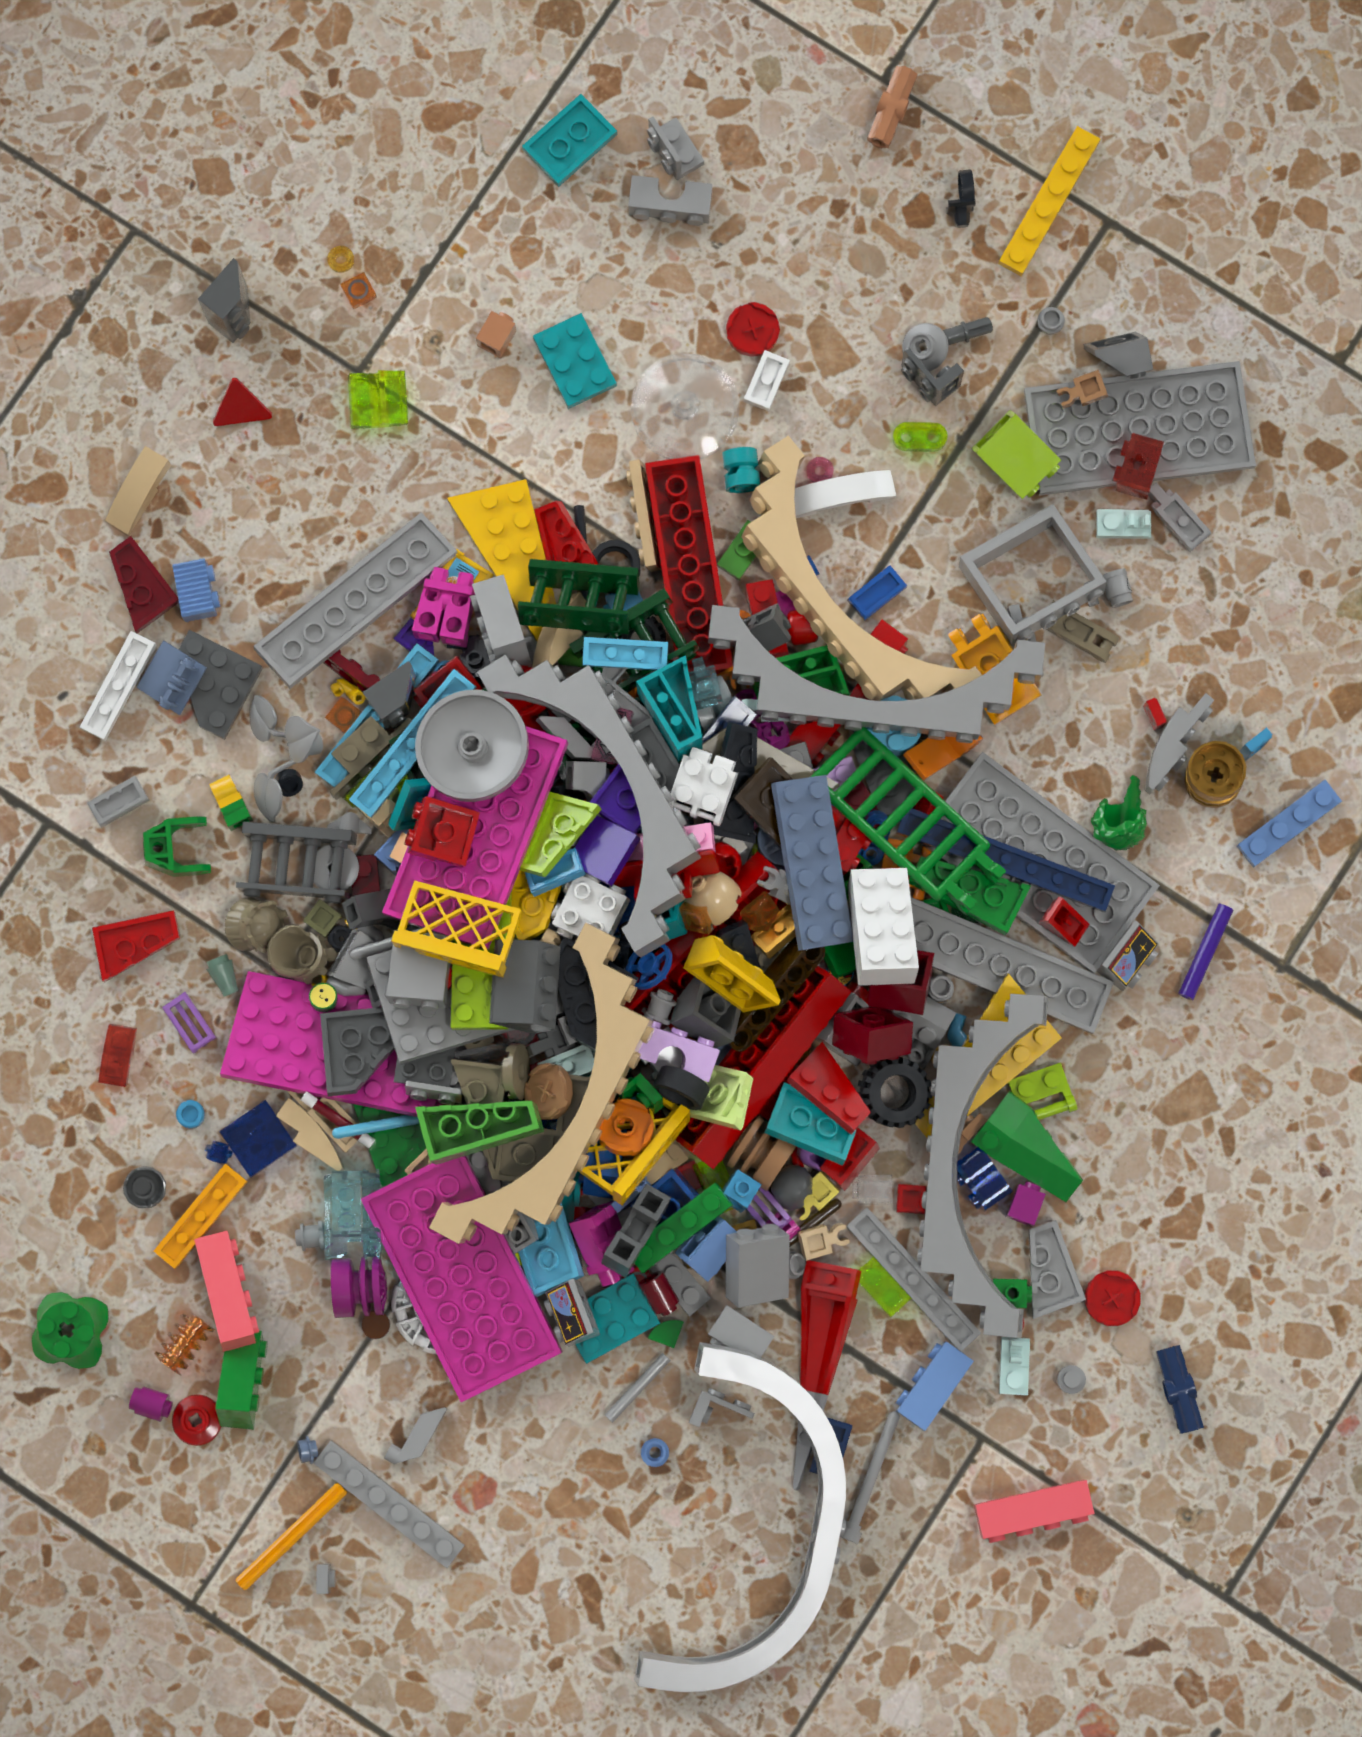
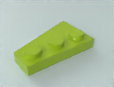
M550 792L520 870L545 878L602 810L598 804Z

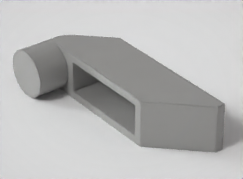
M540 716L535 720L548 734L568 741L569 744L565 753L571 759L600 760L603 757L602 754L605 755L600 746V741H598V747L596 746L597 740L590 746L564 717Z
M444 1407L421 1414L403 1448L401 1449L392 1444L384 1459L397 1464L421 1457L444 1417L447 1408Z

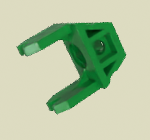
M207 817L169 818L143 833L145 866L172 877L210 874L211 864L181 865L177 863L173 858L172 835L179 829L207 826ZM154 847H161V848H162V851H161V852H155V851L153 850V848H154Z

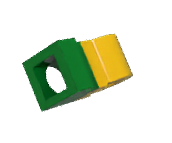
M230 774L209 784L225 822L231 831L243 826V822L253 821L242 795L238 792Z

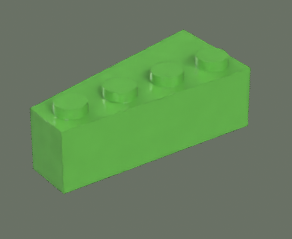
M533 1101L415 1107L430 1162L436 1165L544 1132L537 1104Z

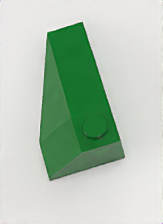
M1010 1091L972 1140L973 1144L993 1159L1064 1202L1068 1201L1083 1181L1067 1156L1055 1144L1052 1135L1040 1123L1035 1111Z

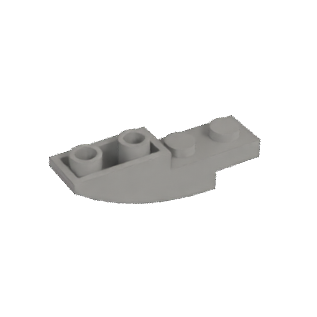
M1205 693L1189 714L1179 707L1161 733L1153 750L1146 777L1145 791L1149 795L1154 789L1160 791L1170 780L1166 776L1172 768L1177 771L1187 758L1184 756V753L1188 748L1180 741L1182 740L1186 743L1196 731L1192 728L1198 720L1203 723L1212 713L1213 709L1210 708V705L1214 699L1207 693Z
M483 1151L467 1155L471 1167L486 1195L512 1183L492 1179ZM521 1212L517 1213L520 1219L513 1231L509 1230L507 1234H504L514 1254L539 1240L534 1219Z

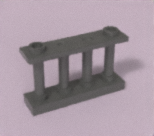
M243 822L242 833L250 837V841H252L248 883L236 882V888L244 892V896L260 897L261 893L319 897L325 898L327 903L341 904L342 899H350L351 894L345 890H340L344 849H347L348 845H356L357 834L354 831ZM267 839H277V843H279L275 885L259 884L263 843H266ZM294 841H304L306 846L302 887L286 886L290 845H293ZM321 843H331L333 848L329 889L313 888L317 847H320Z

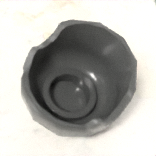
M787 1165L781 1168L772 1182V1195L784 1209L791 1211L802 1208L805 1197L812 1194L813 1178L806 1168L799 1165Z
M137 1167L126 1176L123 1182V1194L127 1201L137 1208H152L160 1203L166 1194V1181L162 1173L153 1167Z

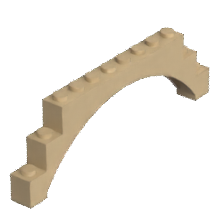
M789 435L763 451L758 465L763 475L770 479L757 486L750 498L753 509L762 516L746 526L741 536L743 543L749 551H753L757 556L762 568L769 572L777 581L778 588L793 601L797 612L804 615L809 621L813 632L821 636L826 642L830 653L834 657H838L842 662L846 673L851 678H854L862 687L865 697L869 700L881 701L902 690L905 698L908 700L922 699L956 689L982 676L975 666L970 670L950 668L905 655L864 631L841 610L816 577L806 557L799 536L794 502L797 470L805 455Z
M585 922L573 946L575 950L580 952L594 994L597 1017V1043L588 1088L578 1112L564 1135L531 1170L507 1186L469 1202L455 1205L449 1202H442L429 1227L430 1229L461 1244L465 1243L466 1240L470 1241L477 1229V1226L474 1224L476 1221L500 1234H507L509 1230L513 1231L520 1219V1216L517 1215L518 1212L544 1225L550 1224L551 1221L556 1222L563 1210L560 1204L564 1196L569 1197L575 1187L576 1181L573 1178L578 1170L582 1171L587 1164L589 1156L586 1153L590 1145L595 1146L602 1134V1130L599 1128L603 1120H608L614 1111L615 1105L612 1102L616 1094L621 1095L628 1083V1079L625 1077L629 1069H634L641 1058V1054L638 1052L643 1042L647 1044L654 1032V1028L651 1027L654 1021L624 1006L626 1001L630 1003L635 996L637 987L634 985L637 980L607 965L609 960L613 962L620 950V946H618L620 939Z

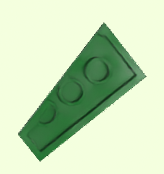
M921 856L915 867L917 868L927 857ZM938 861L925 876L938 887L956 868V865ZM975 870L968 871L956 883L958 887L977 901L966 915L1006 935L1031 885L1017 884L1005 878H1000L993 884L981 872ZM909 877V884L926 892L911 877ZM947 895L940 899V901L959 910Z

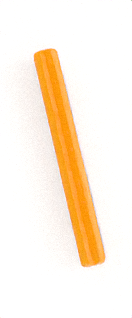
M339 1483L334 1484L236 1578V1583L243 1590H247L347 1494L345 1488Z

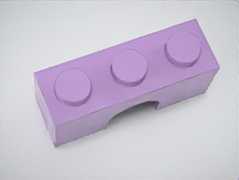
M654 1021L651 1026L654 1028L651 1039L647 1044L643 1042L638 1052L641 1054L640 1059L656 1064L658 1055L664 1048L675 1046L680 1049L683 1057L680 1068L694 1074L703 1081L709 1082L720 1052L719 1049L713 1047L715 1042L700 1036L697 1041L687 1038L688 1032L674 1027L669 1032L660 1028L662 1023Z

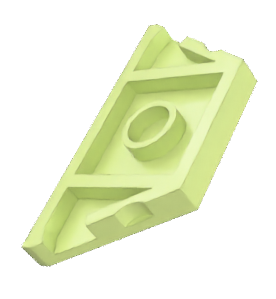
M715 1065L709 1082H706L710 1090L700 1110L689 1109L690 1117L742 1130L753 1078L746 1072Z

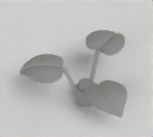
M255 695L250 709V725L253 734L262 742L268 741L271 734L286 738L289 754L292 759L270 771L268 776L265 773H259L254 783V797L260 812L269 821L275 822V818L282 806L283 795L278 781L273 779L274 776L295 763L304 762L310 755L320 754L323 750V740L319 734L320 729L310 725L299 716H291L287 720L285 732L277 731L274 728L277 723L274 708L264 697Z

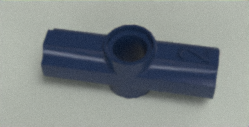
M1180 1345L1156 1351L1164 1379L1162 1381L1164 1393L1168 1404L1172 1406L1179 1434L1204 1428L1196 1402V1387L1191 1374L1187 1371Z

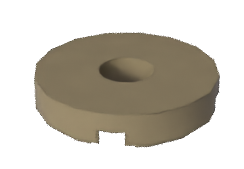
M510 1044L505 1050L509 1052V1055L504 1057L502 1061L503 1088H505V1091L510 1092L507 1095L509 1099L523 1100L525 1083H529L530 1079L529 1056L523 1044Z

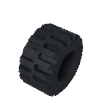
M900 1057L896 1060L884 1059L876 1064H870V1068L863 1071L861 1075L864 1077L862 1081L859 1080L858 1082L860 1092L857 1093L871 1112L868 1117L876 1123L892 1128H904L905 1125L911 1126L915 1124L916 1119H921L924 1116L923 1111L929 1109L928 1099L932 1098L929 1091L931 1081L926 1078L927 1073L925 1070L920 1069V1065ZM897 1075L905 1079L909 1093L907 1100L902 1106L891 1109L882 1102L881 1087L886 1079Z

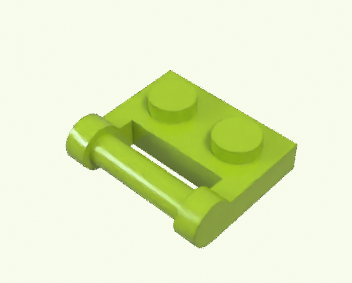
M1061 1062L1014 1078L1008 1082L1010 1091L1026 1104L1062 1093L1064 1100L1034 1110L1038 1120L1067 1110L1069 1113L1078 1110Z

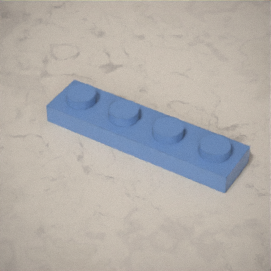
M1324 780L1240 842L1237 847L1254 868L1340 804L1342 800L1329 783Z

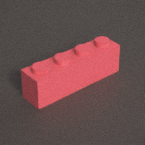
M228 1231L194 1239L222 1351L225 1352L255 1344L254 1334L259 1333L256 1317H249L247 1308L252 1307L249 1290H242L241 1282L246 1281L242 1264L236 1265L234 1256L239 1255L236 1240L229 1239Z
M1084 1479L973 1504L981 1538H988L989 1543L1005 1540V1534L1016 1532L1017 1537L1032 1534V1528L1044 1526V1530L1061 1527L1060 1522L1071 1519L1072 1524L1089 1521L1088 1515L1095 1514L1087 1480Z

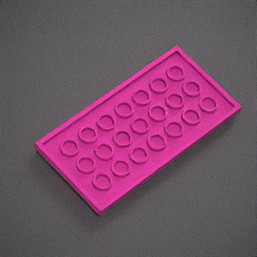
M525 726L529 739L526 764L519 777L508 789L490 799L476 802L459 801L441 794L431 786L428 797L480 812L466 866L463 868L439 860L432 861L409 854L408 846L382 913L401 921L414 880L506 905L569 744L568 741ZM419 890L416 898L419 908L434 901L430 892ZM435 894L436 897H437V899L442 896V895ZM453 898L440 903L446 915L461 908L457 899ZM462 901L464 906L468 904V902ZM479 905L467 910L472 922L488 915L485 908ZM438 906L422 913L428 925L443 917ZM488 908L490 913L495 911L494 909ZM464 913L449 920L455 932L470 925ZM502 914L494 917L497 926L500 922ZM420 915L408 922L420 928L426 927ZM491 920L476 927L481 939L496 932ZM446 922L431 930L434 933L446 936L452 934ZM473 929L458 937L460 942L469 945L479 941ZM492 941L485 944L487 950H489Z
M247 972L220 1071L222 1078L301 1094L307 1091L316 1097L418 1117L415 1107L444 1105L435 1099L427 1098L425 1101L414 1100L409 1095H406L405 1084L394 1083L397 1063L395 1049L356 1094L328 1097L320 1014L372 1008L369 995L342 996L337 994V1004L331 1011L318 1012L310 1004L309 993L314 987L311 984L307 985L305 982Z
M467 1156L437 1165L431 1163L361 1198L367 1214L460 1402L470 1399L563 1352L504 1234H500L476 1221L474 1224L477 1226V1229L472 1239L458 1244L429 1228L442 1202H449L455 1205L486 1196Z

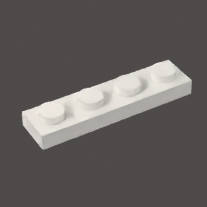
M130 631L80 725L82 730L104 741L107 740L156 647L155 642Z

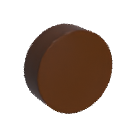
M371 1311L370 1316H364L362 1320V1330L369 1338L381 1339L390 1330V1320L385 1313L384 1315L377 1316L375 1311Z

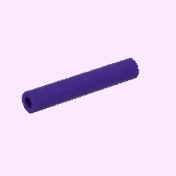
M1220 903L1217 905L1178 992L1180 996L1188 1000H1194L1234 911L1232 908Z

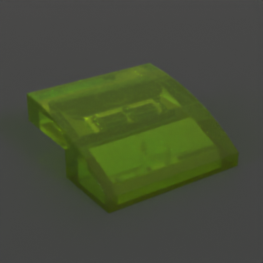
M378 370L377 373H349L348 393L351 429L394 427L408 424L405 371Z

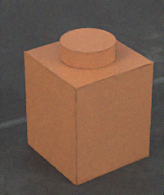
M491 311L476 337L477 346L502 358L516 333L514 319L506 313L500 312L497 314Z

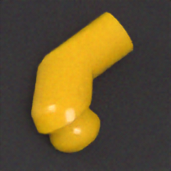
M336 679L337 682L330 685V689L335 697L345 694L356 705H360L365 701L363 692L345 679Z

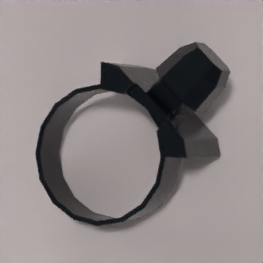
M971 169L958 171L959 199L948 200V207H946V214L954 213V223L957 228L968 227L970 212L974 211V206L976 205Z

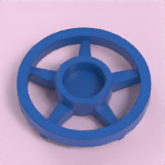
M666 944L660 946L665 950L664 952L655 956L651 951L641 957L637 965H634L639 956L635 952L628 959V965L625 970L631 974L632 971H639L642 974L639 982L635 985L637 989L645 990L652 988L667 978L666 975L672 965V952ZM665 960V964L660 971V964ZM657 975L654 979L647 982L650 976Z

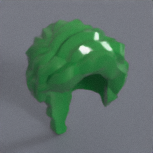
M1135 775L1130 777L1131 783L1123 803L1111 805L1108 804L1107 798H1104L1091 818V823L1094 827L1093 837L1115 851L1134 848L1145 837L1147 810L1140 808L1142 803L1140 798L1141 790L1139 789L1140 779Z

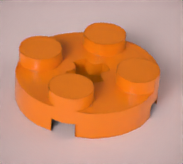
M632 1099L617 1100V1103H613L615 1108L608 1120L604 1119L599 1128L602 1130L599 1142L608 1151L616 1155H639L652 1140L654 1133L653 1119L648 1113V1109L642 1103ZM625 1122H629L632 1131L622 1133L621 1129L617 1127L618 1125H624Z

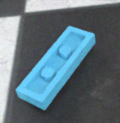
M584 637L582 666L658 670L667 665L668 642Z

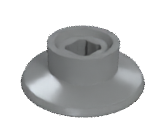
M921 323L911 328L905 335L902 353L909 347L928 371H932L944 362L948 354V339L940 327L931 323ZM925 342L927 349L921 351L919 345Z
M331 844L317 851L314 884L322 889H329L330 868L333 857ZM349 848L344 849L340 890L348 889L355 882L359 872L358 859Z

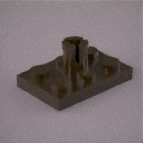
M769 757L731 798L782 850L771 783L793 780V778L772 757Z

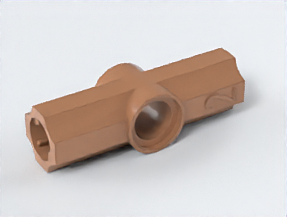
M896 66L888 88L880 98L876 109L877 115L867 137V141L872 143L873 146L881 149L889 148L898 123H901L909 104L908 99L918 75L909 67Z

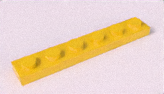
M1079 126L1076 127L1001 256L999 265L1022 277L1101 138Z

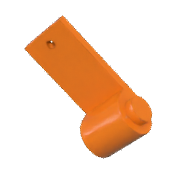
M980 735L977 740L973 739L972 743L957 742L956 737L945 736L944 740L927 738L905 752L903 756L924 781L968 753L983 740V737Z

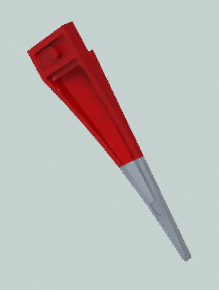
M807 1260L801 1284L800 1385L824 1411L858 1299H856L862 1271ZM799 1421L793 1480L795 1491L800 1489L812 1450L807 1434Z

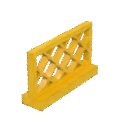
M414 880L398 930L394 931L391 942L398 948H401V945L415 949L418 954L503 978L507 968L505 963L522 910ZM419 890L430 892L434 901L419 908L416 902ZM435 894L442 895V896L437 899V897H436ZM450 898L457 899L461 908L446 915L440 903ZM462 901L468 902V904L464 906ZM477 905L483 906L488 915L472 922L467 910ZM438 906L443 917L428 925L422 913ZM488 908L494 909L495 911L490 913ZM504 912L512 914L513 917L510 925L499 930L494 917ZM464 913L470 925L455 932L449 920ZM420 915L426 927L417 932L406 930L409 920ZM491 920L497 932L481 939L476 927ZM446 922L452 934L442 940L435 938L431 930ZM473 929L479 941L469 947L463 946L458 937ZM429 932L430 936H426L423 934ZM505 933H507L506 939L503 937ZM500 936L504 944L501 954L489 953L485 944ZM455 939L456 942H457V944H456V943H452V942H450V941H452V940ZM482 946L484 951L478 950L477 948Z
M663 1098V1105L670 1109L671 1112L666 1118L654 1119L653 1111L649 1108V1113L654 1123L653 1137L649 1145L639 1155H636L633 1160L620 1162L619 1155H616V1163L600 1165L598 1151H605L607 1149L602 1145L597 1146L596 1143L594 1147H589L587 1153L595 1152L597 1165L586 1166L582 1171L578 1170V1172L611 1194L613 1200L623 1206L690 1122V1110L682 1104L678 1106ZM630 1123L618 1125L617 1127L621 1130L631 1129ZM618 1168L619 1177L613 1185L602 1179L601 1170ZM598 1170V1175H596L592 1171Z

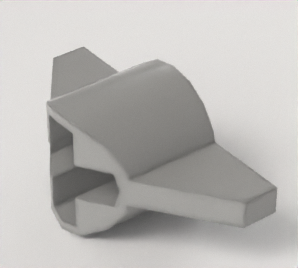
M348 812L327 825V828L352 830L356 834H371L372 830L353 812Z

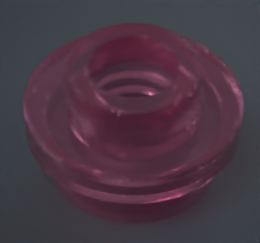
M824 457L813 458L808 463L806 469L807 476L813 483L831 479L834 472L832 463ZM821 467L825 470V473L817 475L815 469Z

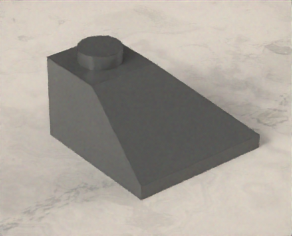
M1136 331L1083 344L1086 351L1126 376L1130 375L1132 379L1146 376V371L1153 370L1148 339Z

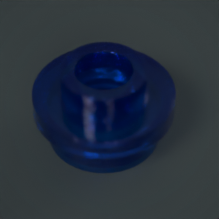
M213 1141L212 1145L209 1144L205 1147L207 1152L206 1158L217 1163H227L228 1159L232 1157L233 1152L228 1149V1144L219 1141Z

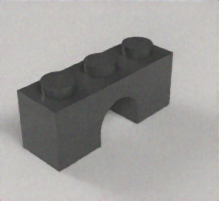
M646 1183L624 1225L617 1232L606 1250L601 1264L626 1278L665 1213L671 1197Z

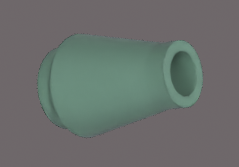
M227 954L206 962L209 968L206 970L221 990L223 997L239 991L232 959L229 960Z

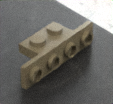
M370 716L342 742L331 755L349 774L330 791L332 797L335 800L340 797H347L354 790V783L360 778L366 779L374 769L373 766L392 747L388 740L403 733L413 719L409 717L389 735Z

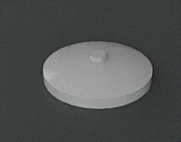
M484 690L459 691L441 699L424 716L418 728L415 741L417 762L427 781L441 794L465 802L490 799L508 789L521 774L529 751L527 729L517 710L504 698Z

